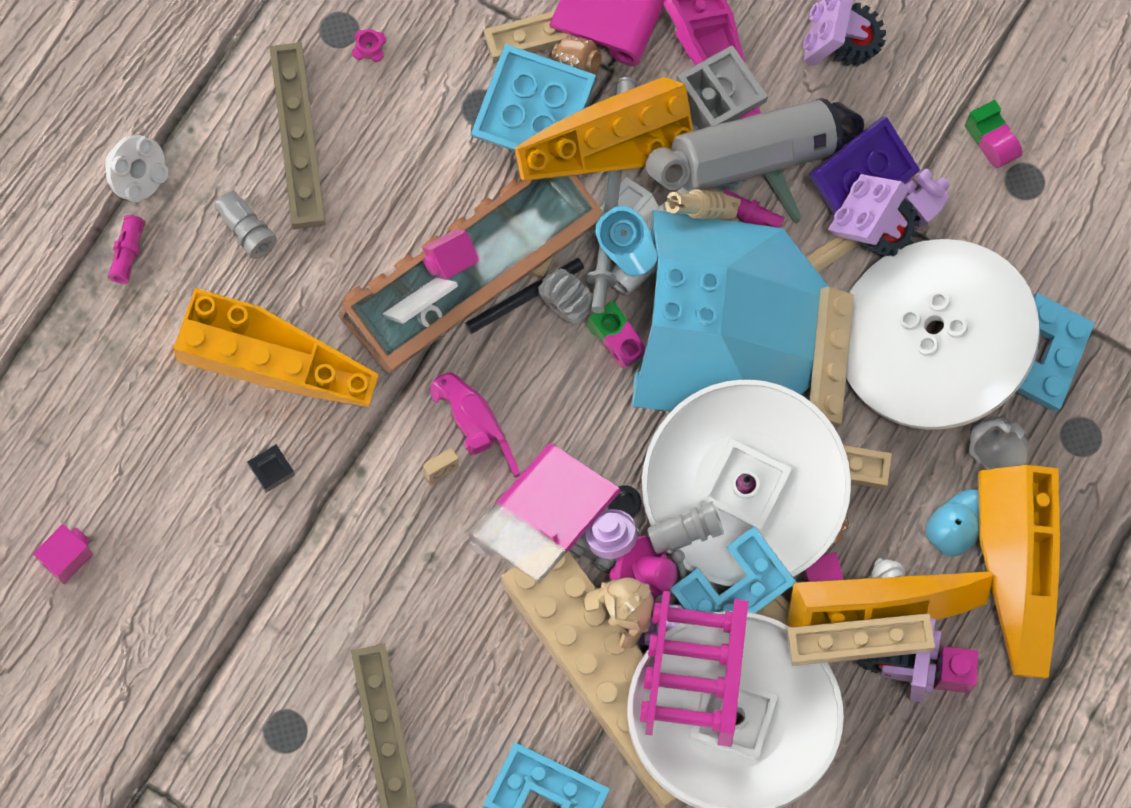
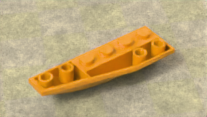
M662 77L584 108L540 131L515 147L521 179L525 181L646 166L648 156L655 149L660 147L671 149L675 137L693 131L686 84Z
M198 288L194 289L173 348L176 360L179 363L277 390L364 407L370 406L379 378L378 373L260 306Z
M1020 465L981 470L978 472L979 540L987 572L991 571L993 574L991 588L1013 676L1047 679L1049 678L1054 642L1059 584V468Z
M990 571L794 583L787 626L792 628L929 613L930 618L936 620L947 618L986 605L988 603L993 574Z

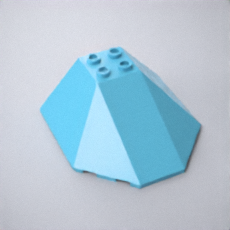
M652 210L650 235L657 248V279L652 326L641 370L636 372L634 377L632 407L671 412L678 404L692 394L711 385L733 380L766 381L791 389L800 395L810 388L820 288L829 287V285L783 228L721 219H692L686 214H673Z

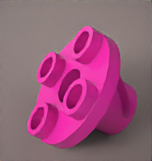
M638 536L636 544L631 551L617 558L616 565L610 572V580L628 577L644 584H649V589L655 600L659 595L663 594V591H668L674 586L677 579V568L675 563L668 559L667 551L658 554L655 552L649 536Z

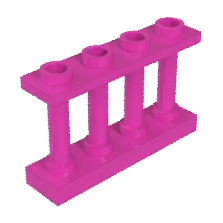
M663 591L662 603L655 602L652 623L659 624L658 635H650L648 656H655L654 668L646 667L644 689H651L650 700H642L639 722L647 723L645 735H653L654 720L712 728V732H718L717 745L732 747L749 601L734 599L732 612L725 611V614L669 607L670 592ZM669 621L723 628V632L730 633L729 643H722L721 647L664 640L666 623ZM668 654L719 661V665L726 666L725 677L718 676V680L661 673L662 655ZM658 687L716 694V698L722 699L721 711L714 710V713L656 706Z

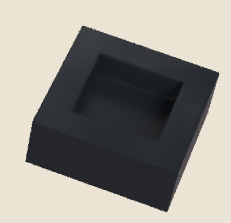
M277 444L247 461L248 466L266 493L295 476L294 470Z

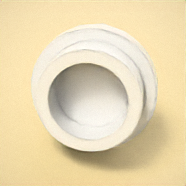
M877 559L872 571V578L905 576V569L901 563L890 559Z

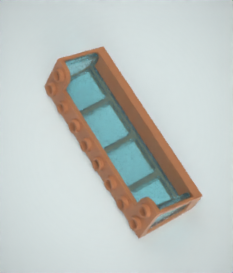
M576 175L523 180L520 183L515 179L500 190L502 196L493 202L490 198L484 200L474 208L476 212L474 216L467 221L464 217H461L448 227L450 232L455 229L467 231L481 261L447 279L456 282L458 287L432 304L440 309L442 317L438 319L432 310L428 311L425 319L430 325L429 327L422 326L417 319V315L403 324L386 319L382 315L388 309L436 278V275H431L424 264L423 258L426 257L424 251L414 258L411 254L405 256L394 265L397 269L388 277L384 273L380 274L368 283V288L362 290L360 286H357L343 297L344 301L341 303L342 307L338 315L339 318L388 375L596 226L604 212ZM437 235L432 237L421 248L437 240L439 237Z

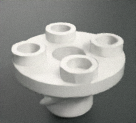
M130 135L123 138L108 153L105 160L106 177L111 190L117 196L132 202H139L151 196L168 177L169 171L165 165V157L161 147L156 141L143 135Z

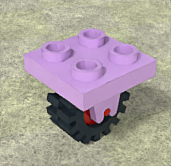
M821 0L819 3L816 2L809 14L811 26L803 42V48L805 49L803 62L815 66L828 55L835 52L837 55L834 59L837 62L844 59L843 65L849 66L853 63L854 67L859 66L861 63L864 64L882 50L881 47L885 45L886 40L882 38L886 36V30H880V27L884 25L883 20L877 22L875 18L879 14L876 11L870 14L869 10L871 7L865 5L861 8V3L852 5L853 0Z
M861 174L858 180L853 183L851 192L842 207L835 213L834 220L828 230L836 237L859 241L861 245L866 246L864 249L867 251L894 257L898 253L897 249L902 250L905 246L914 243L910 240L911 236L917 238L918 232L913 231L914 226H919V220H915L913 217L917 216L918 213L917 210L911 209L914 205L904 198L909 191V188L904 183Z
M930 618L935 643L934 652L858 659V665L874 673L880 672L882 677L912 683L910 701L924 703L925 693L932 694L936 665L929 664L930 659L937 660L941 631L934 630L936 619Z

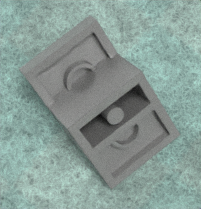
M733 45L677 75L676 81L686 84L693 131L738 120L742 115L767 102V94Z

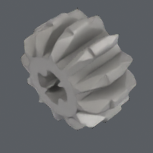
M555 268L551 274L548 273L542 280V284L538 287L539 296L544 300V303L558 314L560 318H564L569 323L578 324L582 318L585 319L591 312L593 295L580 280L565 269Z

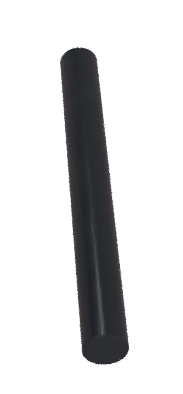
M577 257L558 269H565L568 273L574 275L583 270L584 265ZM545 277L465 322L470 334L477 332L539 295L538 287L542 284V280Z

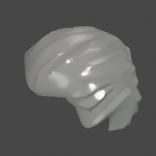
M990 417L978 422L972 428L969 454L974 457L976 463L981 464L986 470L1028 465V439L1023 428L1018 423H1011L1002 417Z

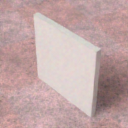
M436 277L382 315L386 319L401 324L417 315L419 323L422 326L429 327L430 325L425 319L428 311L432 310L438 319L442 317L440 309L432 304L457 288L458 285L454 281Z

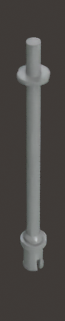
M630 77L619 78L616 84V95L636 88L637 81ZM622 170L609 171L604 214L618 206ZM600 244L597 268L595 271L587 274V282L594 286L591 310L595 313L604 312L607 288L615 286L617 282V277L609 272L611 258L603 251Z

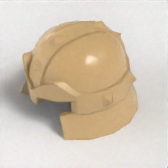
M628 577L612 580L608 583H602L601 588L587 593L584 600L587 612L601 610V604L605 603L611 616L608 621L610 625H620L630 630L622 634L619 643L621 648L631 649L636 646L642 633L649 630L655 604L649 584H644Z

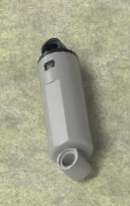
M819 98L680 134L674 138L671 149L660 147L648 156L646 170L653 179L668 190H677L681 187L688 192L694 189L706 190L832 156L841 149L842 143H849L864 131V119L861 115L840 102L831 103L828 99Z

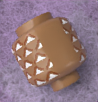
M567 35L560 43L555 44L551 59L592 74H597L601 65L602 55L594 41L574 35Z

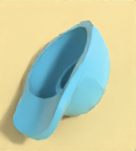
M616 206L599 218L595 232L598 242L603 251L627 275H642L654 267L658 259L657 250L647 224L640 214L633 208ZM623 230L627 231L626 236L622 235Z
M969 489L962 491L940 506L929 518L926 524V536L929 543L931 542L942 554L951 557L960 556L970 550L979 538V496L977 490ZM958 520L960 525H957L955 521Z

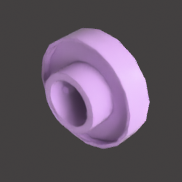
M615 509L603 511L585 531L588 547L593 554L605 559H615L629 553L635 546L638 537L636 525L631 516L622 510Z

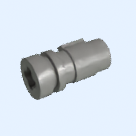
M231 191L218 199L215 209L231 231L238 236V243L244 247L250 258L258 259L263 257L274 248L277 243V237L264 221L257 219L256 214L243 198H240L236 192Z
M713 501L701 505L702 509L692 508L690 509L691 513L679 515L649 527L648 533L655 552L658 554L667 550L674 551L691 545L692 541L701 539L702 542L706 541L709 535L712 538L723 535L722 523Z

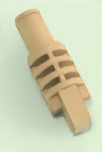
M694 189L689 193L671 192L667 198L674 201H666V209L673 214L685 213L692 219L724 220L736 218L741 199L715 190Z

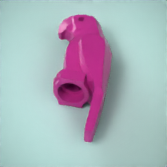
M449 372L436 377L431 384L430 395L435 403H438L439 400L450 402L454 420L461 432L467 437L464 447L469 454L477 455L490 449L496 443L501 448L515 478L519 477L520 472L511 449L488 402L454 373Z

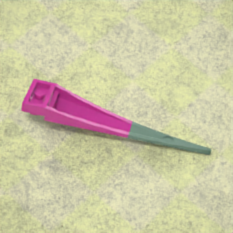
M665 0L664 5L678 29L675 34L695 65L732 45L745 62L734 15L726 0ZM757 107L739 117V119L761 114L760 108ZM782 169L764 174L792 220L797 224L801 220V214Z

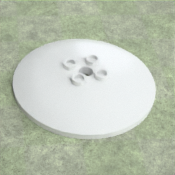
M934 239L907 245L902 250L897 249L898 253L894 257L890 255L884 256L860 277L850 291L851 294H854L846 379L857 396L877 414L892 422L926 430H940L966 425L989 415L1001 407L1015 394L1028 376L1038 351L1040 339V323L1036 303L1029 286L1021 274L997 253L983 246L961 240ZM937 320L944 323L941 332L937 334L926 332V327L930 322Z
M733 380L714 384L692 394L678 404L667 415L655 432L647 450L642 473L643 501L651 526L679 515L691 513L690 509L692 508L702 509L701 505L713 501L720 517L724 534L714 538L709 535L706 541L702 542L701 539L692 541L691 545L677 550L684 552L685 559L683 562L687 570L693 572L700 568L709 581L731 587L747 575L726 548L729 544L755 526L794 577L814 564L833 543L845 520L851 492V476L846 451L838 433L828 418L813 403L795 391L778 384L759 380ZM743 474L753 476L756 481V488L750 494H742L736 488V480ZM667 550L670 555L673 553V551Z
M725 611L713 612V613L725 614ZM747 612L737 712L743 716L744 721L739 725H735L732 747L717 745L718 732H712V728L654 720L653 735H645L647 723L639 722L642 700H650L651 689H644L646 667L654 668L655 656H648L649 649L644 654L636 668L629 689L627 704L629 732L637 755L646 770L656 782L674 797L695 808H783L808 793L828 771L835 758L843 731L844 714L841 692L836 677L828 663L791 665L787 629L791 627L767 616ZM680 623L665 633L664 640L721 647L722 643H729L730 633L723 632V628ZM663 654L660 672L718 680V676L725 677L726 666L719 665V661ZM658 687L656 706L714 713V710L721 711L722 699L716 698V694Z

